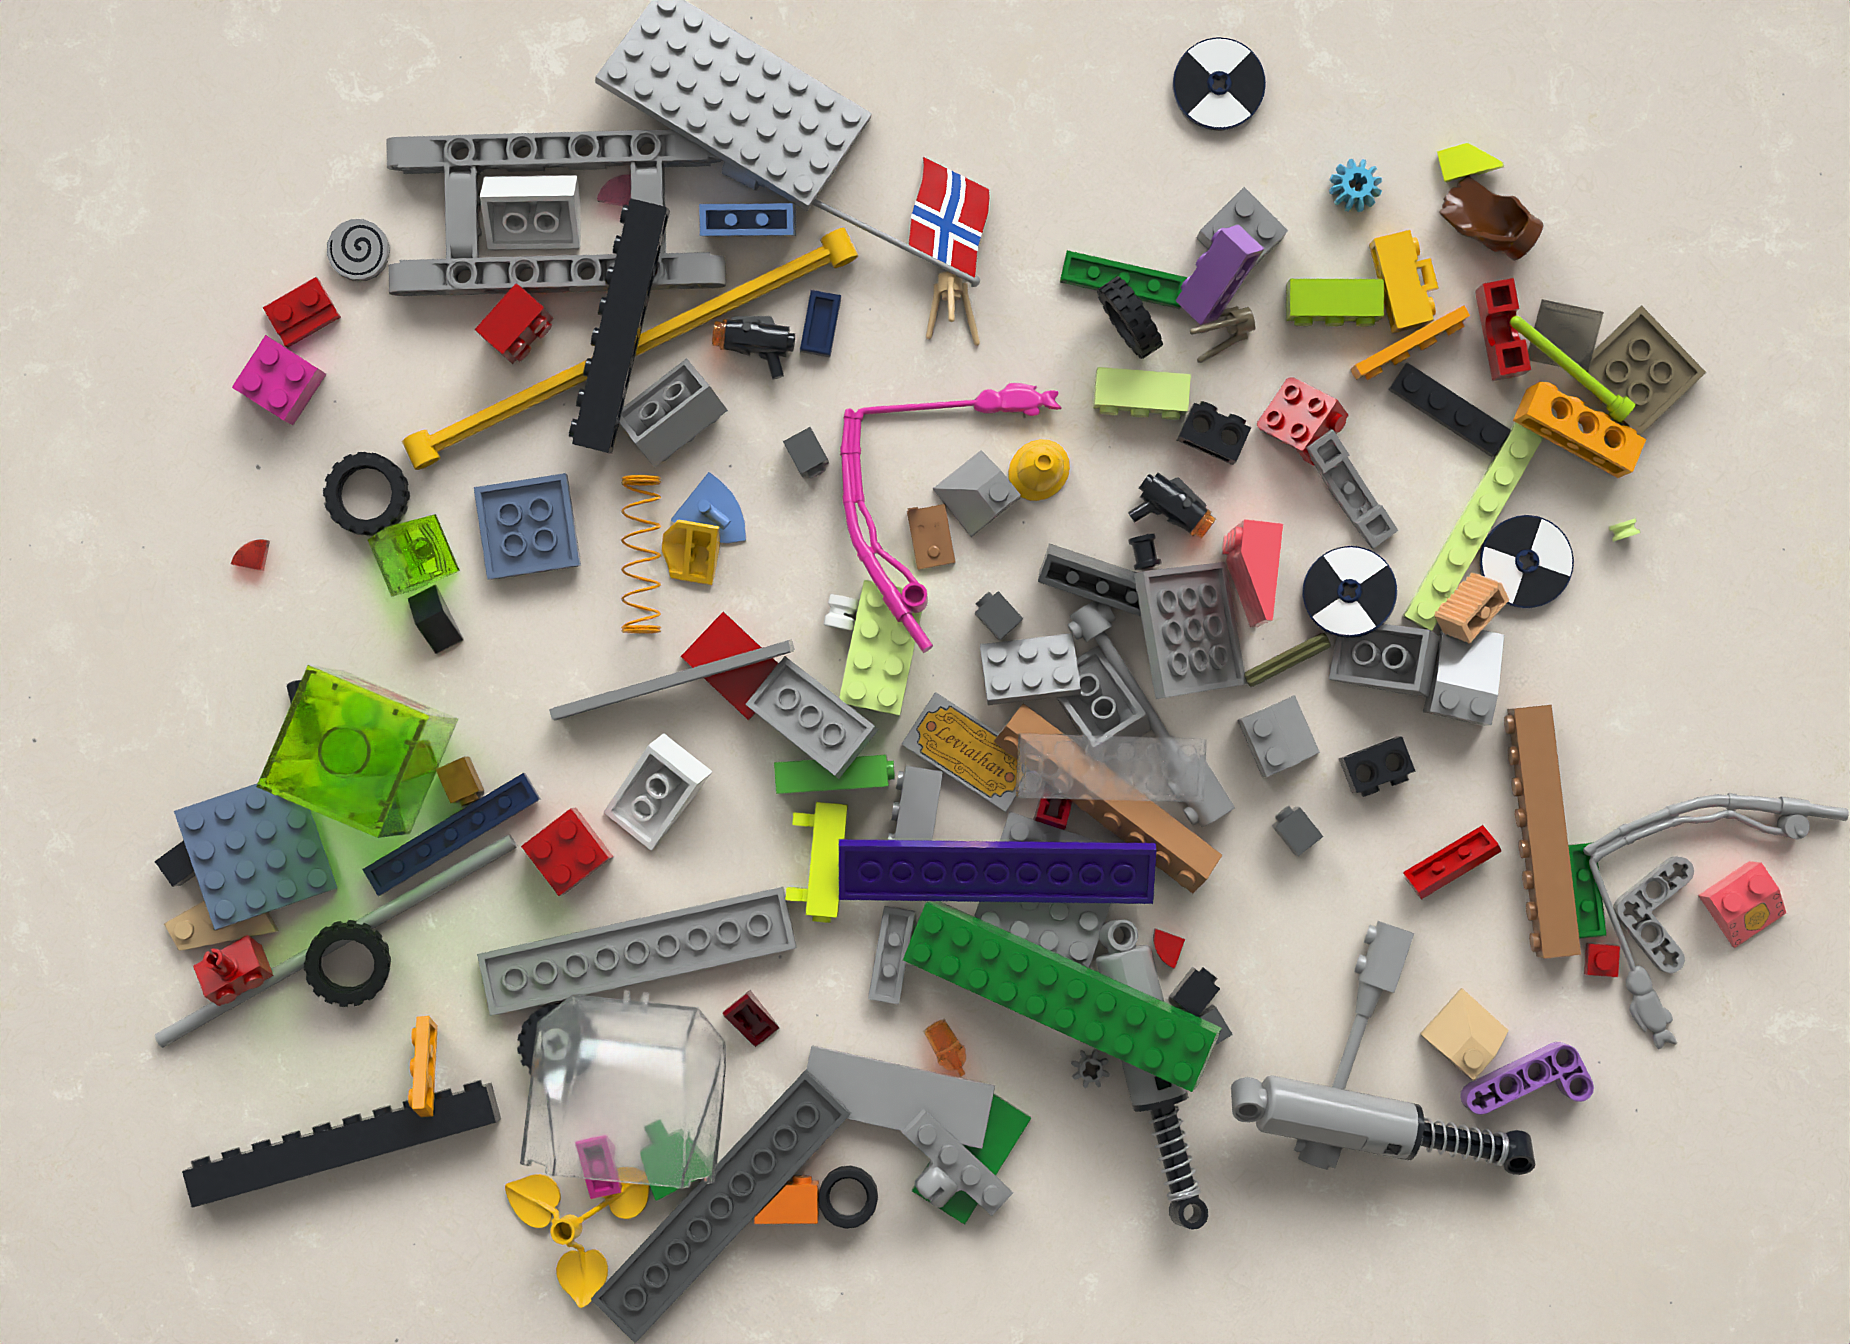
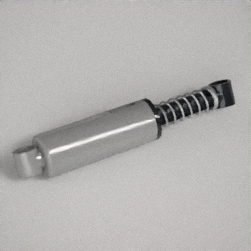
M1110 920L1104 923L1099 932V939L1101 944L1108 949V953L1096 959L1099 973L1164 1002L1150 946L1135 945L1138 939V931L1135 925L1128 920ZM1117 927H1120L1124 933L1123 941L1119 944L1113 938L1114 930ZM1121 1060L1134 1111H1150L1152 1120L1148 1123H1153L1155 1132L1151 1135L1157 1137L1158 1145H1155V1148H1159L1161 1157L1157 1160L1163 1161L1165 1169L1161 1170V1172L1166 1173L1168 1180L1164 1185H1169L1170 1192L1167 1194L1168 1200L1171 1201L1169 1216L1176 1225L1191 1230L1199 1229L1207 1222L1208 1208L1199 1198L1201 1192L1200 1187L1197 1186L1199 1182L1192 1177L1196 1170L1189 1165L1192 1156L1186 1153L1189 1144L1183 1141L1186 1132L1180 1129L1183 1120L1177 1117L1180 1108L1174 1105L1189 1098L1187 1090ZM1191 1204L1193 1215L1190 1219L1186 1220L1184 1218V1209L1187 1205Z
M1273 1075L1267 1076L1262 1083L1257 1079L1245 1077L1234 1081L1231 1085L1232 1114L1234 1118L1241 1122H1256V1127L1263 1133L1403 1160H1412L1417 1155L1420 1147L1423 1146L1426 1147L1428 1153L1432 1149H1438L1440 1155L1445 1151H1449L1451 1157H1455L1459 1153L1464 1160L1468 1156H1473L1475 1162H1478L1480 1158H1485L1487 1164L1492 1162L1495 1166L1503 1165L1505 1171L1513 1175L1527 1174L1536 1165L1531 1136L1524 1131L1514 1130L1507 1133L1499 1131L1492 1134L1489 1129L1480 1132L1477 1127H1472L1469 1130L1466 1125H1460L1457 1128L1453 1122L1445 1125L1443 1121L1437 1120L1433 1123L1429 1117L1424 1118L1422 1107L1419 1104Z

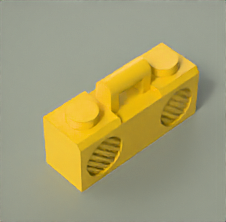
M1411 230L1374 238L1369 247L1377 278L1384 279V305L1391 333L1428 325L1434 320L1433 315L1436 314L1433 298L1428 297L1427 292L1439 289L1431 258L1417 261V256L1420 255V246L1417 238H1412ZM1420 268L1425 284L1422 286L1417 273V269Z

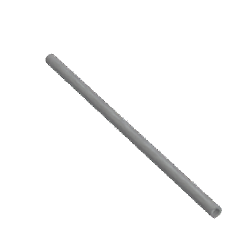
M510 834L356 920V924L363 925V923L371 926V930L514 850L517 848L514 839ZM340 940L332 943L325 949L322 958L353 940ZM308 948L271 968L274 976L265 980L261 986L249 989L238 995L233 1002L221 1006L211 1002L156 1033L155 1039L162 1048L300 971L304 968Z

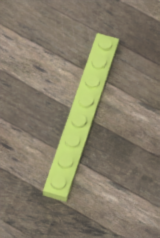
M1514 422L1511 431L1499 448L1403 615L1404 618L1423 629L1433 630L1437 623L1434 616L1435 611H1438L1440 605L1445 603L1447 598L1451 597V594H1454L1543 439L1542 436Z

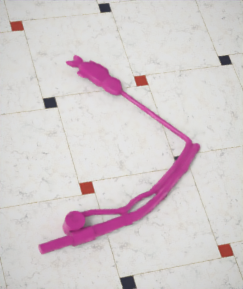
M1009 383L999 392L992 389L984 390L975 400L864 407L858 409L857 412H854L851 408L845 410L840 455L842 457V498L850 538L858 553L857 557L863 562L873 582L884 596L882 600L896 620L903 623L923 653L929 651L933 644L914 619L912 613L922 612L928 604L927 590L922 584L918 583L909 569L884 551L880 543L877 542L876 527L864 503L865 497L863 494L860 460L861 422L863 416L866 414L973 406L976 411L982 413H996L999 411L1023 412L1029 416H1036L1040 413L1039 407L1042 405L1054 410L1062 408L1055 401L1059 394L1058 391L1049 390L1040 394L1035 391L1037 386ZM855 503L858 504L859 510L865 517L869 529L870 547L864 541L861 533ZM875 554L880 555L899 570L909 581V584L903 588L902 595L884 572Z

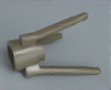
M1236 306L1224 309L1220 317L1226 316L1225 320L1190 330V334L1194 335L1226 327L1229 334L1235 333L1233 337L1198 357V363L1213 357L1238 341L1248 339L1247 333L1256 329L1254 316L1249 307L1239 309Z

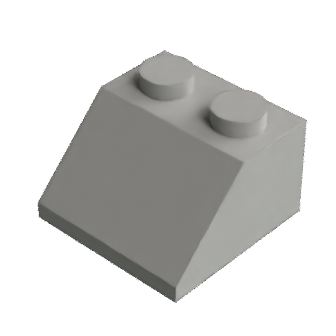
M1295 695L1238 719V723L1262 777L1273 775L1320 753Z

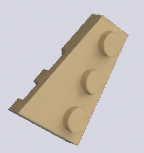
M205 901L164 923L179 951L241 939L247 935L251 937L279 931L269 912L214 930Z

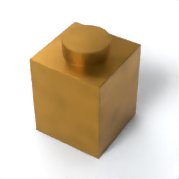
M464 756L435 769L450 804L460 802L461 807L479 799L478 793L485 791L470 757Z

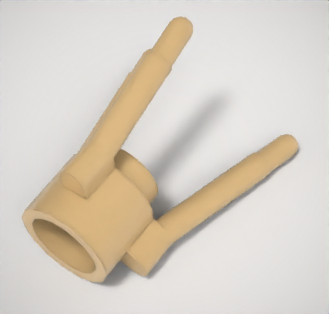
M950 272L939 273L938 283L934 284V296L926 338H932L940 296L942 295V300L948 301V320L953 322L955 320V301L960 300L961 295L974 345L978 346L980 341L968 296V283H963L962 278Z

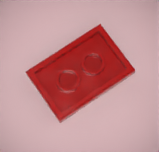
M723 611L681 657L694 668L762 647ZM774 658L711 675L704 679L747 720H750L756 713L746 703L778 665V662Z

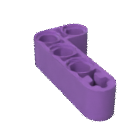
M1557 1041L1468 1083L1463 1087L1460 1098L1463 1105L1476 1114H1486L1554 1080L1563 1095L1579 1102L1586 1101L1591 1097L1594 1085L1578 1051L1566 1043ZM1566 1049L1568 1059L1564 1064L1558 1065L1556 1055L1560 1050ZM1538 1063L1540 1073L1536 1078L1530 1079L1527 1073L1530 1065ZM1505 1077H1510L1512 1079V1087L1507 1092H1501L1499 1088L1500 1081ZM1575 1078H1580L1582 1081L1580 1091L1572 1093L1570 1091V1083ZM1476 1092L1483 1095L1480 1097L1481 1103L1479 1105L1472 1102L1476 1099L1474 1094ZM1493 1092V1094H1495L1496 1097H1493L1488 1093Z

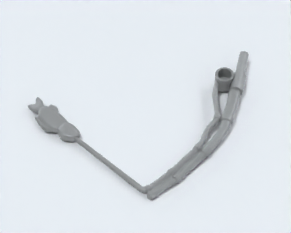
M1732 793L1727 795L1715 794L1666 806V808L1619 826L1614 831L1583 848L1584 854L1591 856L1589 859L1591 872L1631 970L1626 979L1627 989L1633 994V1001L1629 1010L1636 1023L1644 1032L1647 1031V1028L1654 1032L1653 1040L1658 1049H1661L1665 1042L1677 1043L1674 1035L1665 1029L1666 1024L1672 1022V1015L1666 1008L1662 1007L1657 993L1652 988V981L1647 971L1642 966H1635L1597 867V862L1606 855L1625 845L1632 844L1636 840L1683 823H1711L1726 817V819H1736L1763 833L1802 839L1808 834L1810 829L1809 821L1807 820L1808 816L1846 821L1849 816L1848 809L1811 804L1808 800L1782 796L1777 799L1762 796H1741ZM1724 807L1727 809L1708 816L1679 817V814L1701 808ZM1735 810L1762 811L1782 816L1778 819L1777 828L1758 823L1735 812Z

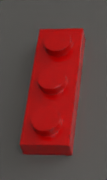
M1481 825L1404 871L1403 874L1406 881L1422 900L1502 851L1498 842L1484 825Z

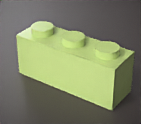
M1097 367L1093 408L1100 409V414L1118 415L1119 410L1131 411L1130 416L1145 418L1149 417V413L1162 414V419L1179 420L1180 415L1185 416L1188 412L1191 374Z

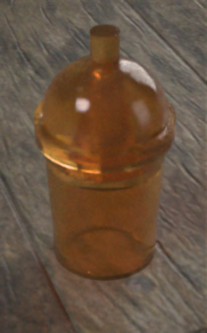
M941 1019L928 1026L923 1032L938 1059L939 1066L948 1071L957 1070L960 1077L965 1075L966 1073L962 1066L967 1060L966 1048L964 1045H961L946 1020Z

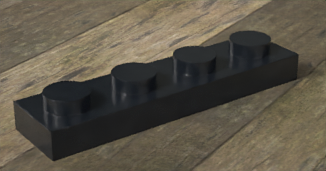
M1408 362L1404 364L1388 389L1491 457L1496 454L1511 429Z

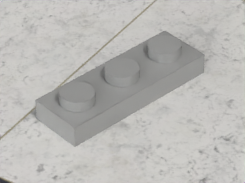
M884 906L868 999L899 1004L906 962L903 961V958L910 943L915 911Z

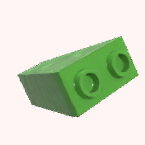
M887 755L856 757L839 779L815 760L774 762L776 794L889 786V780L895 779L894 761H888Z

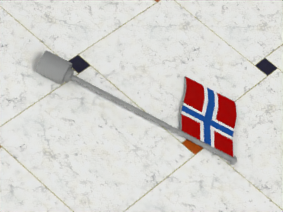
M923 157V178L911 216L909 245L816 199L812 205L972 283L971 287H976L980 283V278L977 275L975 276L977 251L988 216L989 189ZM724 161L722 174L754 190H757L759 186L765 187L760 182Z

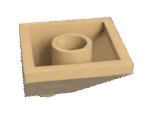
M1460 988L1420 1035L1465 1076L1475 1080L1495 1058L1509 1030L1463 988Z

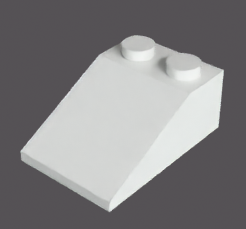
M663 733L647 746L603 813L652 851L693 800L712 771Z

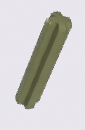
M1320 633L1246 671L1244 676L1247 684L1250 687H1254L1330 648L1331 644L1327 635Z

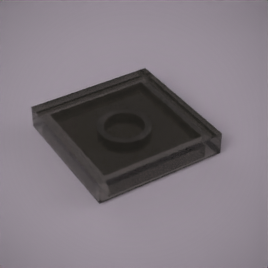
M1542 299L1534 329L1586 372H1589L1604 312ZM1530 342L1528 349L1530 361L1560 367Z

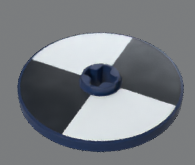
M1209 38L1190 47L1180 58L1173 76V93L1182 113L1196 125L1210 130H1228L1245 123L1255 114L1265 93V73L1260 60L1246 45L1229 38ZM1213 78L1216 80L1225 79V90L1221 87L1215 90L1213 88Z
M1521 515L1509 518L1491 530L1483 542L1479 566L1481 576L1502 583L1509 598L1506 604L1518 608H1535L1553 601L1564 591L1572 576L1574 557L1569 540L1558 526L1542 517ZM1529 554L1530 561L1534 562V565L1523 569V563L1519 561V558Z
M1358 546L1339 547L1323 554L1312 564L1303 583V601L1312 621L1325 632L1343 638L1361 637L1377 630L1388 620L1397 600L1396 579L1389 564L1377 553ZM1348 585L1350 588L1357 587L1354 598H1351L1349 595L1343 597L1345 586Z

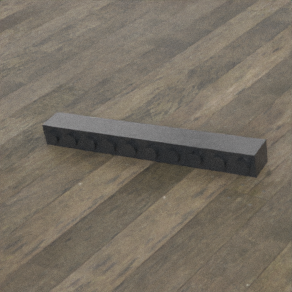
M476 1080L464 1084V1090L452 1093L451 1088L435 1092L432 1117H420L409 1106L408 1100L402 1102L404 1107L392 1110L391 1105L383 1106L372 1110L373 1116L362 1118L361 1113L343 1118V1124L332 1127L330 1122L313 1126V1132L301 1135L300 1130L282 1135L283 1141L271 1144L270 1139L251 1144L252 1149L241 1152L240 1147L221 1152L222 1158L211 1161L210 1156L192 1160V1166L182 1171L191 1207L208 1204L496 1123L501 1119L492 1083L482 1085L481 1080Z

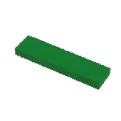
M1067 250L1060 278L1061 283L1097 290L1119 276L1125 280L1128 287L1130 286L1133 289L1136 297H1139L1141 301L1176 309L1181 308L1175 300L1182 291L1180 289L1182 283L1188 277Z

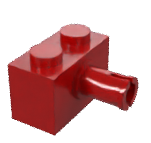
M249 935L222 950L211 949L213 954L207 951L203 960L193 965L204 997L218 1006L233 1002L238 995L249 989L261 986L265 980L274 976L262 945Z

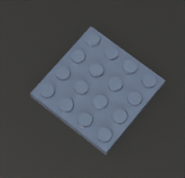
M297 770L174 811L214 930L337 888Z

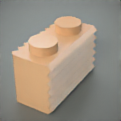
M1470 573V577H1467L1466 581L1460 583L1454 594H1451V597L1447 598V601L1440 605L1438 611H1435L1434 616L1445 635L1448 634L1450 637L1453 636L1470 644L1509 601V598L1501 582L1476 573Z

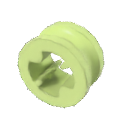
M1636 518L1608 527L1609 531L1614 533L1613 542L1640 533V530L1634 526L1637 522Z

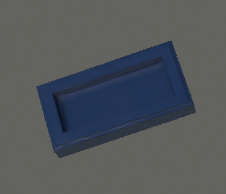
M811 290L800 352L831 357L841 295Z

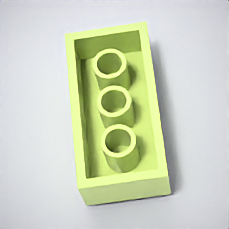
M864 580L839 698L850 706L900 716L916 642L903 623L898 622L882 600L884 596L875 583ZM895 586L902 595L903 588ZM922 612L912 613L918 624H920Z

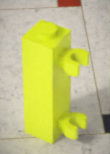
M816 802L815 814L793 812L792 825L814 827L808 889L786 887L785 900L807 902L806 915H812V921L831 923V917H838L840 901L839 839H845L848 804Z

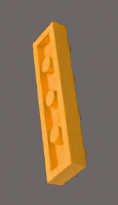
M1465 305L1357 363L1350 370L1356 380L1365 376L1366 380H1370L1382 373L1383 369L1381 366L1390 361L1395 366L1411 357L1409 351L1419 346L1422 351L1437 343L1436 336L1446 331L1447 335L1450 336L1465 327L1463 321L1470 314Z

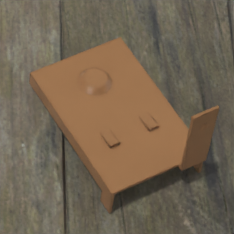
M945 504L920 509L918 507L907 508L917 569L956 563Z

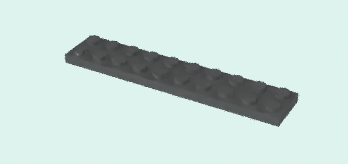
M806 1069L593 1295L591 1300L636 1343L850 1116L851 1112Z

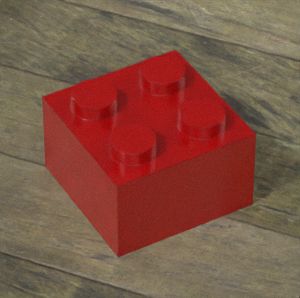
M516 283L474 330L510 363L514 364L516 360L520 362L531 351L530 345L537 337L541 339L549 332L552 327L550 322L554 318L538 301Z
M576 807L567 810L521 846L558 896L567 893L613 857Z

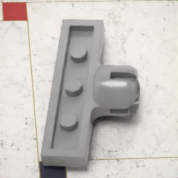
M924 1108L902 1131L930 1159L929 1166L915 1180L914 1185L925 1199L931 1201L930 1203L933 1206L943 1207L956 1192L962 1190L993 1216L1013 1194L996 1175Z

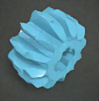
M1353 159L1348 160L1347 167L1339 164L1336 168L1338 174H1332L1329 181L1335 184L1329 189V193L1332 195L1339 194L1334 201L1335 205H1339L1342 201L1346 202L1345 211L1347 212L1351 210L1353 204L1357 212L1364 210V204L1372 207L1375 204L1373 197H1379L1382 190L1376 187L1382 182V178L1372 176L1377 170L1376 166H1372L1369 170L1365 169L1367 163L1364 159L1361 160L1358 167ZM1352 180H1356V185L1358 183L1361 184L1362 187L1359 191H1355V187H1350Z

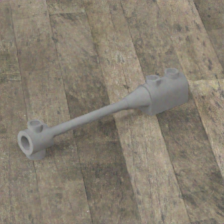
M1092 601L1071 614L1072 622L1067 625L1076 640L1083 637L1085 642L1095 638L1112 667L1146 712L1151 730L1160 742L1159 746L1168 767L1169 776L1172 779L1167 783V786L1176 799L1181 796L1184 798L1188 807L1183 809L1191 824L1195 825L1199 822L1201 827H1205L1235 809L1203 755H1197L1190 759L1174 737L1169 735L1105 633V630L1112 626L1111 623L1116 620L1110 607L1106 604Z
M1380 921L1377 922L1376 927L1369 925L1364 943L1370 944L1366 956L1359 955L1354 970L1355 973L1360 974L1356 1004L1357 1014L1332 1087L1345 1090L1368 1019L1374 1013L1383 989L1395 993L1414 933ZM1300 1139L1297 1140L1294 1151L1300 1152L1299 1160L1326 1170L1329 1167L1336 1168L1342 1150L1341 1147Z

